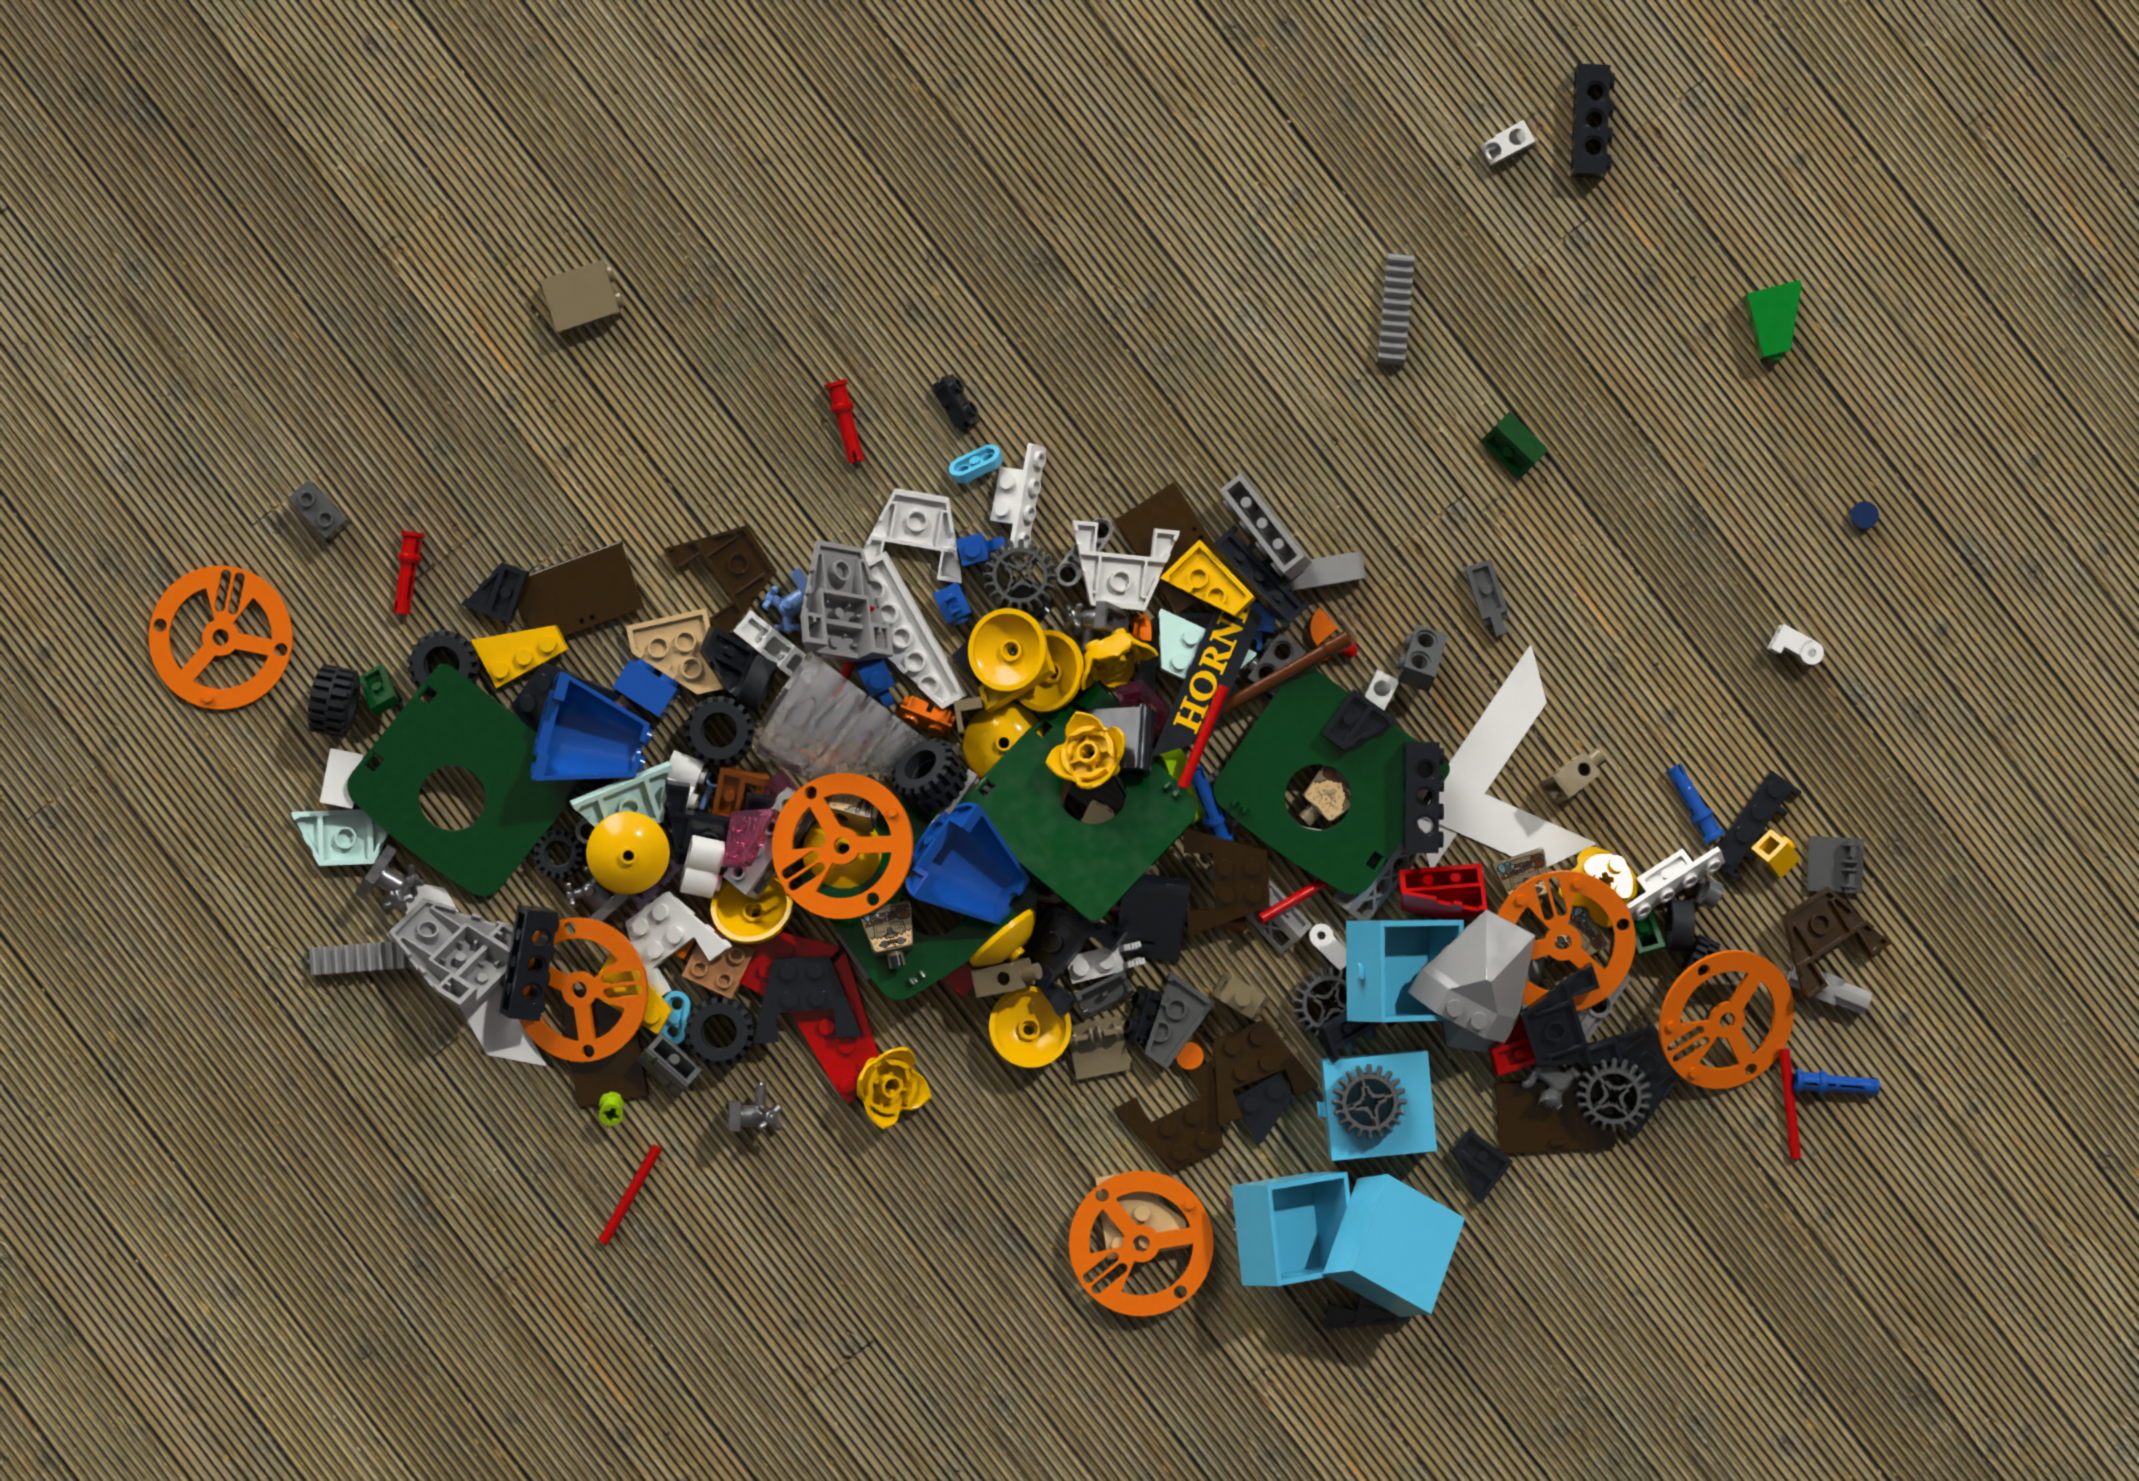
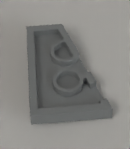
M1170 971L1144 1054L1162 1068L1168 1070L1212 1010L1215 1002Z

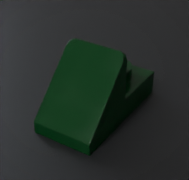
M383 664L360 675L361 686L369 707L375 716L389 710L402 701Z
M1093 682L1085 690H1082L1080 686L1077 694L1072 699L1084 709L1121 708L1124 706L1096 682Z
M1652 910L1645 917L1637 918L1633 921L1636 936L1635 953L1638 956L1666 949ZM1624 919L1628 927L1629 921L1627 919Z

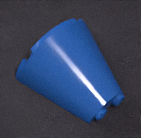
M558 672L553 684H556L555 691H549L541 716L533 755L537 758L536 762L531 764V779L544 781L636 777L637 771H642L645 762V756L641 755L643 744L649 745L652 729H649L650 723L567 673Z
M962 803L956 805V811L951 814L944 812L918 840L913 849L910 875L905 879L906 888L917 900L999 925L1010 913V901L1013 897H1020L1025 892L1026 886L1031 879L983 808L976 803Z

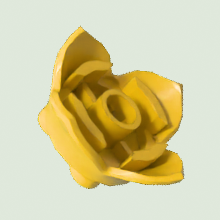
M1124 628L1116 629L1109 637L1101 641L1096 639L1086 644L1085 649L1087 652L1083 659L1085 665L1081 689L1089 688L1094 680L1096 682L1099 680L1107 687L1124 689L1133 676L1135 670L1134 659L1140 662L1141 660H1149L1159 654L1150 645L1135 639Z
M1076 711L1067 723L1065 743L1054 747L1045 763L1056 776L1064 780L1073 781L1082 789H1094L1119 773V763L1125 750V735L1117 727H1104L1100 720L1091 714ZM1091 752H1095L1092 758L1087 759V758L1091 757V756H1090V753H1091Z
M1597 847L1585 848L1577 857V866L1570 870L1583 872L1598 879H1604L1617 892L1626 905L1637 894V877L1626 864L1625 859L1621 856H1614L1605 849ZM1559 887L1558 894L1563 898L1561 888ZM1575 893L1573 906L1588 908L1590 917L1600 926L1605 928L1612 926L1607 913L1598 903L1589 897Z
M907 1047L890 1049L877 1058H869L858 1077L857 1096L862 1100L869 1118L882 1129L893 1126L899 1118L900 1111L918 1109L932 1098L927 1081L913 1069L916 1062L915 1055ZM889 1081V1087H885L886 1083Z

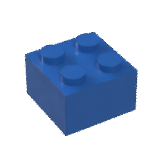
M640 658L637 662L630 659L613 685V688L656 716L664 719L682 692L676 688L679 683L663 673L660 677L653 673L656 668Z

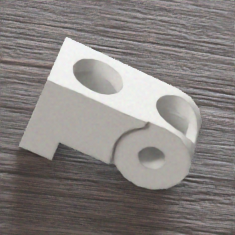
M1522 120L1495 135L1496 137L1482 144L1480 148L1490 166H1493L1535 145L1536 141L1525 121Z
M1785 624L1778 626L1767 647V650L1774 654H1781L1782 650H1785L1796 656L1797 660L1806 666L1819 663L1824 656V649L1818 642Z
M1376 669L1365 697L1385 710L1399 684L1398 679Z
M1321 923L1313 926L1309 931L1310 942L1341 971L1346 966V948L1333 936V931L1328 925Z

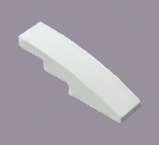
M751 610L746 613L733 630L767 659L776 662L777 667L820 701L838 680Z

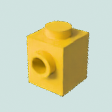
M1771 829L1751 848L1761 862L1779 878H1782L1800 860L1794 852L1795 844L1786 836L1781 838Z

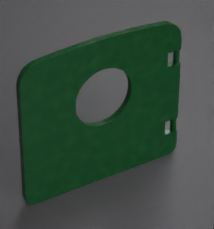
M440 664L352 771L348 779L347 790L353 802L408 850L469 892L479 896H488L498 891L536 845L537 840L541 839L543 834L566 808L568 799L583 779L532 780L530 772L531 764L535 763L537 758L533 755L537 732L449 664ZM431 687L437 693L427 705L420 698ZM377 753L383 758V761L373 771L367 764ZM460 766L473 772L482 782L486 795L485 807L480 817L470 826L459 830H446L431 823L424 815L419 802L420 788L426 777L438 768Z
M1310 667L1281 685L1218 775L1214 783L1213 794L1219 806L1281 855L1343 893L1359 894L1366 891L1373 884L1383 867L1403 841L1404 742L1419 741L1392 724L1344 750L1321 735V733L1350 693L1313 667ZM1444 760V765H1439V776H1444L1445 780L1450 772V766L1446 760ZM1421 762L1417 767L1418 775L1422 778H1427L1431 774L1430 765L1426 762ZM1321 764L1334 768L1345 778L1350 789L1351 801L1347 814L1337 825L1326 830H1310L1302 827L1290 816L1285 804V791L1289 780L1297 771L1309 765ZM1427 792L1423 800L1417 796L1418 803L1423 806L1428 805L1431 800L1429 792ZM1376 851L1383 857L1373 870L1366 863Z
M1070 701L1067 705L1056 711L1045 712L994 764L984 777L967 792L958 805L971 802L981 806L1021 866L1084 919L1096 923L1101 921L1189 828L1196 817L1197 806L1193 796L1187 790L1179 788L1177 786L1179 782L1152 759L1149 777L1131 778L1123 774L1121 770L1117 774L1124 784L1126 799L1122 809L1115 817L1098 824L1083 823L1071 817L1064 809L1060 800V789L1064 779L1056 776L1045 763L1051 750L1065 743V729L1072 717L1073 710H1084L1075 701ZM1046 723L1051 729L1042 738L1036 732ZM989 782L995 788L984 797L979 791Z
M902 799L900 803L904 807L911 823L915 847L938 812L932 811L931 814L918 813ZM880 814L876 818L874 829L878 836H891L889 826L884 816ZM842 845L839 848L841 854H845L849 850V847L846 845ZM882 853L878 869L865 883L852 888H835L822 883L818 892L829 897L848 898L867 891L884 874L889 864L891 853ZM810 869L801 875V881L805 884L816 876ZM1031 879L1026 886L1025 892L1020 897H1013L1010 901V913L999 925L964 915L956 928L943 935H925L912 928L913 949L903 951L906 966L893 970L889 969L886 955L874 957L858 917L852 919H828L878 989L887 998L901 1001L907 1000L927 989L969 962L976 951L1000 929L1026 910L1035 908L1038 900V890ZM905 881L898 892L883 906L900 902L901 894L906 886ZM876 893L869 895L868 902L870 905L874 906L879 902V897Z

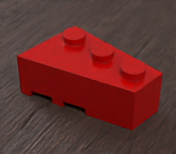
M1481 863L1399 870L1398 889L1402 911L1447 920H1464V923L1471 924L1487 909Z

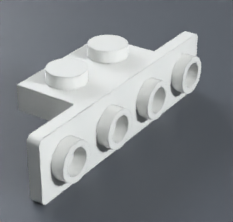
M1032 443L1027 445L1023 470L1000 467L990 521L1013 525L1010 540L1013 541L1014 548L1019 547V539L1024 540V548H1028V544L1031 541L1032 524L1036 517L1037 497L1041 490L1042 470L1046 463V448Z
M1719 847L1712 849L1694 862L1681 849L1637 877V881L1645 893L1626 905L1633 921L1637 918L1645 917L1659 904L1670 901L1676 893L1684 888L1692 887L1704 875L1717 871L1725 862Z

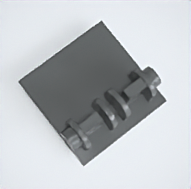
M1809 836L1806 891H1820L1828 886L1834 892L1862 894L1864 839Z

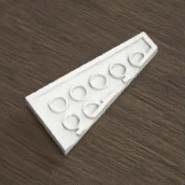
M885 551L869 560L867 563L874 580L870 583L875 597H880L882 605L879 608L884 622L888 621L891 628L894 656L888 658L903 674L911 678L941 709L954 703L953 701L965 697L967 693L888 553Z

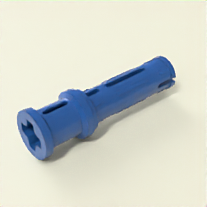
M1680 763L1667 770V775L1692 816L1690 817V822L1696 825L1703 837V844L1705 845L1725 833L1724 829L1719 828L1712 816L1713 810L1705 806L1682 764Z
M1197 766L1191 780V785L1203 812V826L1208 828L1210 834L1233 841L1235 836L1228 829L1225 821L1227 818L1226 814L1219 809L1203 766Z
M1796 1068L1793 1077L1794 1093L1813 1091L1817 1092L1818 1095H1823L1830 1091L1877 1096L1880 1087L1878 1078L1828 1075L1823 1070L1814 1073L1802 1072L1801 1069Z

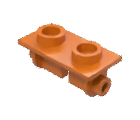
M913 695L911 697L905 696L897 718L902 719L907 725L925 728L935 736L949 737L951 727L956 719V715L952 714L951 710L941 709L938 705L934 704L930 713L926 711L929 705L928 701Z

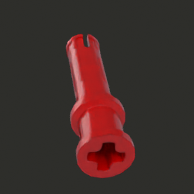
M848 379L826 384L824 388L828 390L832 403L830 411L832 414H836L848 460L847 463L852 464L855 463L853 451L856 453L858 462L864 461L865 457L863 456L851 411L854 409V402L850 401L846 386Z
M401 530L403 540L401 553L397 555L400 561V570L393 612L410 615L417 563L420 564V561H422L420 556L421 543L426 534Z

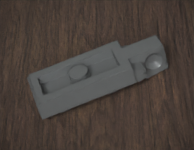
M1489 559L1465 567L1473 597L1484 626L1491 624L1495 638L1505 635L1507 631L1503 620L1509 618L1507 614L1508 608L1492 560Z

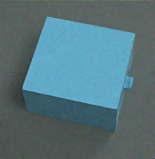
M1464 920L1346 921L1347 1021L1410 1022L1448 1020L1409 994L1408 990L1421 968L1440 954L1447 944L1450 945L1461 935V932L1464 930Z
M1417 1049L1342 1056L1335 1063L1330 1062L1328 1058H1320L1323 1102H1317L1318 1118L1325 1117L1328 1155L1332 1161L1437 1151L1428 1051ZM1366 1064H1371L1372 1073H1375L1378 1065L1382 1066V1076L1388 1070L1392 1071L1393 1074L1389 1081L1391 1082L1399 1078L1401 1082L1395 1086V1089L1404 1088L1406 1091L1404 1094L1398 1095V1099L1403 1098L1407 1100V1104L1398 1105L1399 1109L1406 1111L1405 1115L1398 1113L1395 1115V1118L1401 1121L1400 1125H1396L1391 1121L1389 1125L1393 1129L1392 1133H1389L1384 1127L1381 1129L1383 1137L1379 1138L1376 1131H1372L1373 1137L1371 1140L1367 1139L1366 1131H1363L1361 1138H1357V1128H1354L1351 1133H1347L1346 1128L1350 1123L1346 1122L1340 1126L1338 1121L1344 1117L1343 1114L1338 1116L1333 1114V1111L1339 1109L1340 1105L1331 1104L1332 1099H1340V1095L1333 1093V1089L1342 1090L1344 1087L1337 1082L1338 1079L1341 1078L1347 1083L1350 1079L1346 1076L1345 1072L1349 1070L1353 1076H1356L1355 1066L1358 1065L1361 1067L1362 1073H1366ZM1366 1079L1373 1093L1389 1091L1383 1082L1376 1079ZM1358 1082L1350 1089L1346 1105L1360 1097ZM1364 1089L1366 1096H1364L1365 1100H1362L1360 1105H1366L1374 1115L1372 1108L1375 1106L1377 1098H1371L1366 1089ZM1392 1099L1379 1106L1378 1115L1380 1121L1388 1115ZM1361 1110L1349 1113L1352 1119L1358 1123L1372 1124L1366 1111Z
M1309 1172L1231 1185L1242 1286H1282L1327 1277L1323 1274L1350 1200L1348 1172Z
M1389 1174L1357 1178L1323 1274L1400 1317L1432 1314L1465 1218Z

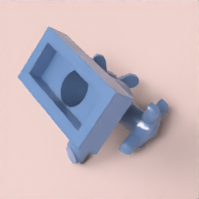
M800 568L790 573L798 586L797 590L781 598L777 596L780 588L773 586L766 594L762 604V608L766 611L769 610L771 605L775 606L783 616V625H775L777 631L791 633L801 630V624H794V616L801 613L807 585V578Z

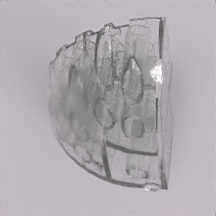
M809 651L765 714L755 732L751 745L757 749L755 755L766 764L772 760L788 772L812 781L821 776L834 773L862 774L877 772L880 773L881 778H884L893 773L892 769L897 765L896 761L915 744L922 743L925 738Z

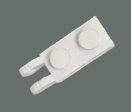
M1137 941L1119 945L1114 953L1104 947L1078 954L1068 966L1072 984L1118 973L1122 970L1126 971V968L1146 964L1145 958L1141 957L1124 962L1122 955L1123 951H1133L1142 947L1141 942Z

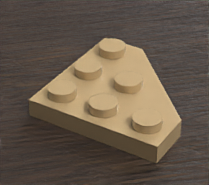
M707 608L626 626L631 652L697 695L724 689L699 653L708 628L711 627Z
M1118 1174L1095 1177L1096 1186ZM1099 1189L1097 1191L1099 1201L1107 1200L1109 1196L1107 1190ZM1132 1192L1116 1198L1137 1225L1150 1226L1156 1232L1186 1228V1221L1182 1216L1149 1192ZM1102 1209L1101 1218L1106 1250L1123 1246L1124 1235ZM1143 1235L1137 1236L1133 1241L1134 1248L1137 1251H1145L1149 1247V1239ZM1188 1244L1159 1249L1158 1252L1188 1248L1190 1246ZM1115 1252L1110 1253L1107 1256L1108 1260L1118 1259V1254Z

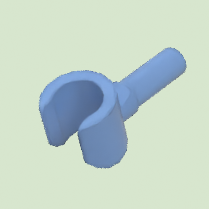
M713 771L709 772L706 776L707 787L698 806L703 810L714 789L717 788V784L709 782Z

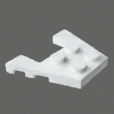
M895 488L863 548L866 561L868 562L882 554L885 542L941 551L937 579L962 583L949 497Z
M1072 520L1089 605L1096 606V601H1107L1123 609L1145 611L1180 531L1153 528L1150 557L1097 552L1098 523Z
M670 891L663 893L625 922L630 942L639 953L644 964L648 982L655 987L662 997L672 990L658 969V966L692 940L696 939L709 961L715 960L732 947L726 939L720 938L710 925H705L695 916V913Z

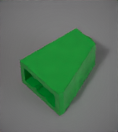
M1801 280L1747 293L1743 296L1759 360L1767 359L1768 363L1784 359L1783 354L1791 350L1802 287Z

